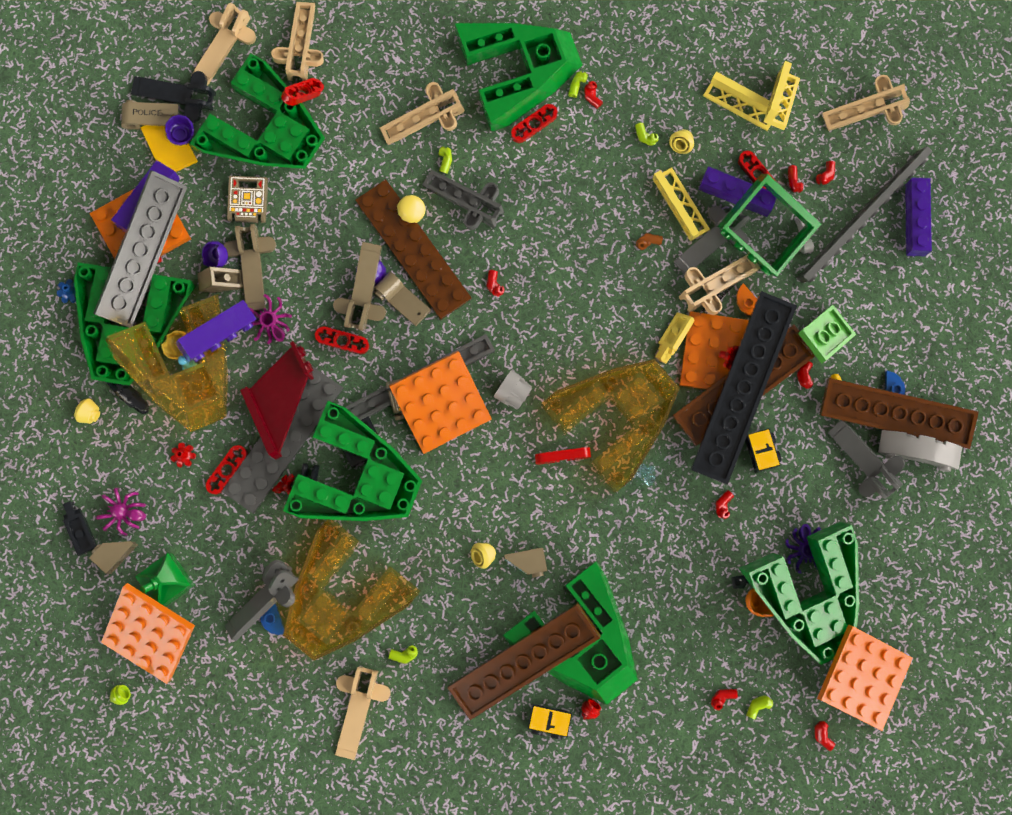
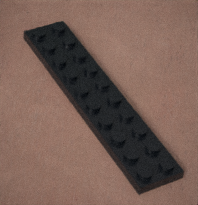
M763 291L759 293L690 469L691 471L728 485L797 305Z

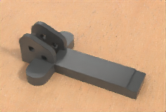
M431 170L422 184L424 188L468 210L463 222L469 230H475L481 222L491 228H495L498 216H503L505 213L502 205L495 202L499 195V189L493 182L487 183L481 192L477 193ZM482 204L495 213L493 216H490L478 210L479 205Z
M712 206L708 211V218L715 226L673 262L684 275L689 268L700 265L727 241L720 234L721 230L717 227L727 215L721 207ZM741 212L738 217L742 221L732 231L748 244V236L741 228L751 218L744 216ZM729 239V241L734 245L735 242Z
M843 420L828 431L830 436L868 476L859 485V493L862 496L869 497L877 491L882 498L887 499L903 485L895 476L905 467V460L901 456H893L884 464ZM880 472L893 486L890 491L875 477Z
M274 560L265 567L262 580L266 585L225 625L232 640L237 641L277 601L284 607L293 605L295 594L291 587L299 579L292 573V567L280 560Z

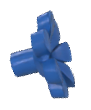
M68 279L66 284L60 282L58 284L60 290L57 291V296L62 297L61 301L63 303H67L68 300L71 303H75L76 294L73 281Z

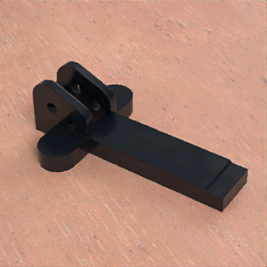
M196 71L192 74L190 84H187V86L134 76L131 95L185 105L184 116L192 123H196L200 119L202 109L213 111L212 103L216 92L207 86V76L201 71ZM192 92L209 95L208 101L191 99Z

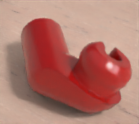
M835 161L826 162L825 172L816 176L817 184L826 185L834 179Z
M790 165L788 167V181L791 191L800 193L803 191V183H798L797 166Z
M489 270L486 287L492 295L499 297L504 294L505 289L496 282L498 271Z
M729 490L715 503L716 514L719 518L727 519L730 516L727 503L734 495Z
M737 689L718 690L711 699L712 707L715 710H721L723 708L722 705L727 699H737Z
M819 721L814 728L815 739L828 751H832L836 744L828 738V724L825 721Z

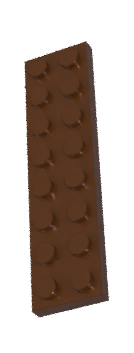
M385 179L355 201L437 316L442 320L470 301L472 297L419 224L406 222L398 215L397 205L401 199Z
M794 324L788 328L763 395L815 357L814 353L799 336L798 332L800 331ZM727 375L672 415L694 446L700 444Z
M828 378L819 415L887 431L906 432L916 437H919V435L933 437L935 440L942 441L943 443L948 441L962 448L970 449L979 411Z
M576 603L450 684L448 689L471 720L600 639L601 635L581 606Z

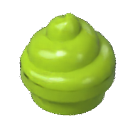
M117 685L110 692V701L117 705H124L131 697L130 690L125 685Z

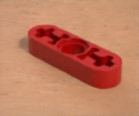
M310 78L286 87L281 95V99L284 103L294 106L320 96L324 85L320 80Z
M546 104L518 123L511 131L513 141L523 143L552 123L557 118V108L552 104ZM546 110H548L549 112L553 111L552 117L550 115H547L546 117H544L545 122H543L541 117L546 115ZM537 120L540 125L537 128H532L529 122ZM524 125H526L528 130L523 132V137H516V131L522 132L525 130Z
M743 151L740 154L738 164L753 183L757 180L753 175L755 170H760L763 174H769L772 177L753 152ZM744 156L751 158L749 162H743Z
M320 327L315 332L316 340L322 345L359 355L365 354L369 350V343L365 337L329 327ZM326 331L328 336L333 337V333H336L333 343H330L332 341L330 338L322 340L319 334H323ZM340 336H345L348 339L344 346L337 344V339ZM351 338H354V343H360V341H363L365 348H361V350H358V347L356 345H352V348H348L351 344Z
M235 445L229 450L206 482V489L209 493L213 495L222 493L221 491L248 455L244 447ZM235 450H242V458L237 457L234 461L238 463L236 466L233 463L227 461L229 458L231 460L235 458ZM230 465L232 467L230 475H223V466ZM217 474H219V476H221L222 478L226 479L225 482L223 480H220V482L218 483V486L220 488L218 490H211V483H216L219 480V478L216 477Z
M590 447L535 454L536 465L556 463L560 460L571 461L591 458Z

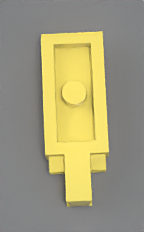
M679 312L676 313L659 341V351L655 357L660 362L666 364L671 355H674L695 321L693 317Z

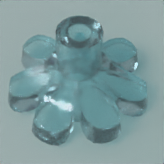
M644 463L636 465L634 467L635 471H637L634 474L637 479L641 478L644 485L652 486L656 479L653 474L656 470L653 465L646 467Z

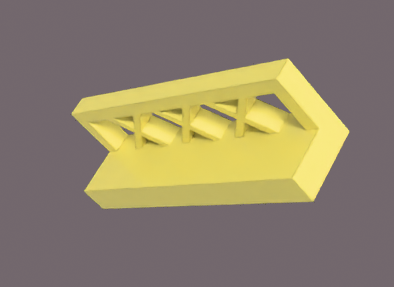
M787 61L783 63L778 72L763 121L782 130H785L800 80V78L789 74L792 63ZM787 81H790V82H792V83H794V84L788 86V84H787L786 82H787ZM786 91L789 97L785 98L783 92ZM783 104L786 109L781 110L779 105ZM779 116L783 122L774 119V117Z
M718 72L715 73L703 97L768 131L771 125H765L760 122L758 115L766 114L770 100ZM714 86L720 89L722 96L714 97L709 92ZM731 96L736 98L738 105L730 106L727 104L726 98ZM742 106H751L754 113L745 114Z
M673 168L663 173L661 170L654 173V183L689 240L692 241L710 231V228ZM671 174L673 177V186L665 178L666 175ZM674 190L682 192L684 195L682 201L678 199ZM683 205L692 208V217H689ZM693 221L700 222L704 229L698 231Z

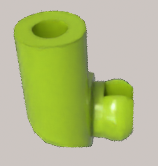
M578 71L575 74L570 85L569 97L577 98L580 83L587 81L588 75L586 72Z
M643 123L635 125L640 142L649 146L655 145L658 142V135L656 133H646Z
M442 146L438 153L439 156H443L439 171L448 174L452 163V153L449 147L445 148Z
M413 645L402 652L391 649L388 659L407 664L416 658L418 651Z
M764 695L754 698L751 701L746 716L755 720L759 710L770 709L773 706V700Z

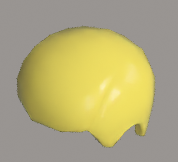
M414 195L405 196L397 205L398 215L406 222L418 223L425 214L424 202Z
M175 330L167 334L165 342L161 344L163 354L170 359L178 360V357L183 354L175 343L187 333Z

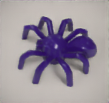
M806 523L802 525L798 533L803 543L796 536L798 529L795 528L792 531L793 538L800 545L799 547L790 545L788 539L784 542L789 549L799 551L789 555L786 559V562L791 564L790 560L792 558L801 556L796 563V572L799 574L802 573L799 566L803 559L805 563H807V559L811 563L812 558L816 567L807 540V536L811 535V528ZM816 528L812 534L820 531L821 528Z

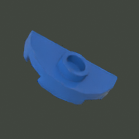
M885 371V390L905 395V385L901 377L894 372Z
M275 603L260 617L264 629L271 634H287L277 604Z

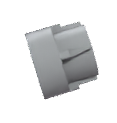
M511 370L493 397L507 406L510 405L515 409H519L532 390V386L525 382L522 376Z

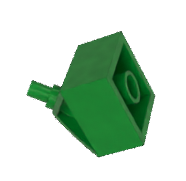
M171 553L165 554L135 576L141 585L140 591L144 594L147 593L149 597L165 607L195 586L174 554Z

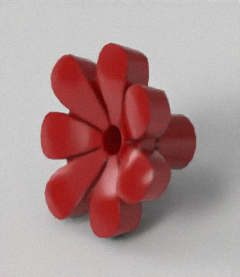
M739 346L729 347L727 352L720 351L719 357L725 360L723 364L725 368L730 369Z
M182 442L178 444V448L174 447L172 449L174 455L170 459L172 462L177 461L178 467H182L183 464L189 467L192 465L190 459H195L196 454L191 453L193 450L192 445L185 447V443Z
M290 474L288 477L287 475L283 476L282 482L280 481L273 487L272 491L278 494L286 491L289 495L292 488L291 483L295 478L293 474Z

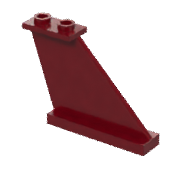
M294 341L290 342L291 348L250 389L245 387L240 390L266 451L275 460L282 457L281 449L308 378L310 380L314 379L312 374L314 369L304 357L306 356L304 348L301 345L298 346Z

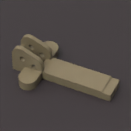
M250 224V227L235 226L237 240L228 241L224 246L228 251V257L241 256L245 303L254 311L264 310L263 308L266 309L265 297L263 296L264 285L260 254L273 252L276 248V242L269 236L258 237V228L255 224ZM251 232L254 249L245 250L243 233Z
M362 242L352 299L340 297L333 303V308L336 312L346 314L344 327L364 331L366 330L368 319L381 321L386 316V309L383 306L371 303L382 245ZM355 305L364 307L360 325L352 323Z

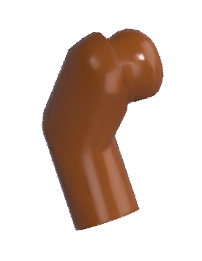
M646 233L637 240L636 246L638 249L644 250L651 244L661 245L663 236Z

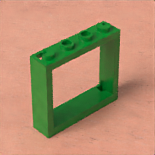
M761 174L717 227L721 230L720 234L724 238L735 242L734 247L740 252L745 251L748 254L747 258L752 263H758L761 266L760 270L765 275L777 277L820 227L821 223L769 174ZM763 186L805 224L803 229L772 265L767 263L729 228Z

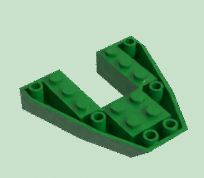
M455 23L456 36L467 66L519 49L528 72L526 75L479 90V100L491 132L511 125L551 96L582 66L570 32L518 23Z
M250 53L231 81V85L235 92L273 113L274 117L258 141L221 119L209 114L190 142V145L198 153L248 164L305 169L325 137L303 103L290 106L283 102L281 95L288 86L267 62Z
M78 262L74 286L80 338L91 379L130 386L165 340L166 335L171 330L193 292L195 284L191 280L153 274L142 329L111 325V320L93 314L111 267Z
M327 401L312 438L366 459L353 494L350 495L297 474L282 511L306 519L372 521L408 517L423 480L391 445L343 406Z
M837 522L807 536L824 591L799 602L784 556L770 553L739 568L788 634L820 665L834 659L847 626L850 625L857 628L858 542L852 525L843 522Z
M595 561L564 587L600 631L601 637L547 673L565 685L608 705L638 679L629 637L607 577L597 561ZM533 610L503 634V636L512 645L544 625V622Z

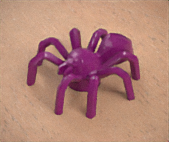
M264 294L263 296L268 302V311L263 308L264 312L260 310V315L250 308L252 313L259 318V321L252 324L254 326L262 324L254 340L260 339L264 327H266L269 339L267 341L268 344L272 342L270 328L274 338L282 342L285 338V332L276 324L284 327L287 332L290 331V328L277 319L283 317L291 318L292 315L287 313L276 315L282 308V300L280 297H277L279 305L272 312L271 299L268 295Z
M116 487L113 491L117 503L107 497L106 494H102V498L113 505L108 506L110 510H107L111 514L97 515L95 519L100 520L113 517L103 527V531H107V528L118 520L116 529L120 534L127 536V533L123 532L120 528L121 520L123 519L130 527L139 529V526L131 523L126 517L128 516L132 521L140 522L145 520L146 515L143 511L138 509L129 510V508L145 507L146 504L131 503L126 505L128 498L133 495H139L138 492L126 494L123 503H121L118 493L119 488Z

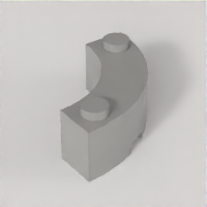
M882 430L878 453L884 455L885 459L888 460L893 456H901L903 459L939 467L940 471L951 472V469L959 470L962 447L948 441H944L943 444L942 441L935 440L933 437L919 435L917 438L906 432Z

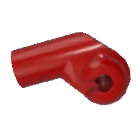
M589 81L584 88V97L591 105L598 109L603 101L596 97L597 84L594 81Z
M810 361L800 367L797 372L800 385L806 389L813 386V381L808 373L813 366V363Z

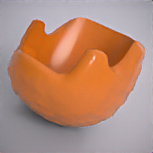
M753 588L749 590L745 598L748 610L758 617L774 616Z

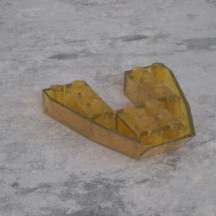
M218 294L185 306L180 310L179 314L188 333L221 314ZM146 322L107 336V345L113 358L159 407L190 432L227 417L228 367L225 341L220 343L221 347L216 351L211 352L209 350L205 352V357L201 359L202 363L170 375Z
M655 359L613 368L556 390L542 402L541 407L566 435L610 399L633 428L592 461L591 466L614 493H617L633 479L659 436L680 388Z
M326 520L315 534L299 575V580L293 591L295 601L289 608L283 633L285 638L313 661L355 642L407 608L421 593L420 589L391 566H389L353 612L324 588L361 544L358 539L334 520Z

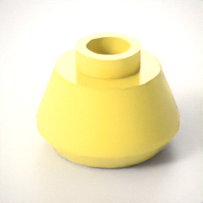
M682 129L671 135L669 143L675 152L687 154L694 147V138L690 131Z
M90 398L83 399L76 407L74 417L79 423L90 424L96 422L100 416L99 407Z
M476 543L473 545L471 558L477 567L485 569L495 560L496 551L493 546L488 543Z

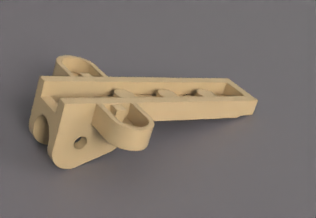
M296 2L289 48L276 47L271 52L272 60L275 63L286 64L285 70L288 81H292L293 76H299L302 81L307 80L309 66L318 67L324 62L321 51L309 49L315 3ZM294 56H302L300 70H294Z
M229 3L226 6L223 14L213 12L209 17L211 25L219 29V32L194 69V72L201 71L207 76V86L237 40L247 45H251L256 41L254 31L246 27L250 20L248 12L244 9L240 11L233 3ZM236 14H238V17L231 31L228 29V27L235 18Z
M887 75L878 76L875 80L877 94L822 113L828 131L880 113L885 114L889 124L898 125L903 117L901 110L906 109L910 103V99L905 91V85L902 84L893 88L891 80ZM901 95L903 97V100L886 105L884 101Z
M429 83L426 86V93L430 99L429 102L380 127L387 144L399 141L437 120L440 121L445 130H454L457 126L455 116L465 111L455 90L452 89L443 93L438 83ZM456 101V104L442 111L439 110L440 107Z
M747 254L707 278L703 276L698 268L691 267L684 275L690 287L683 291L679 299L681 301L683 299L686 300L689 313L703 305L710 315H716L722 310V303L717 294L757 272L760 269L759 265L752 263L747 258ZM703 287L708 295L693 302L690 295Z
M359 666L355 677L342 675L337 679V688L340 691L350 693L351 698L335 755L355 760L371 699L381 702L389 699L391 695L389 687L376 683L379 671ZM362 672L372 674L367 693L357 691Z

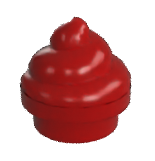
M588 699L583 702L581 706L583 719H595L600 715L601 707L595 700Z

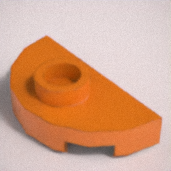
M743 283L737 291V305L744 314L751 316L757 298Z

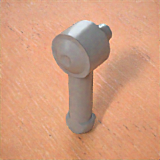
M796 218L795 222L800 232L805 224L799 218ZM811 239L799 250L802 254L814 251V243Z

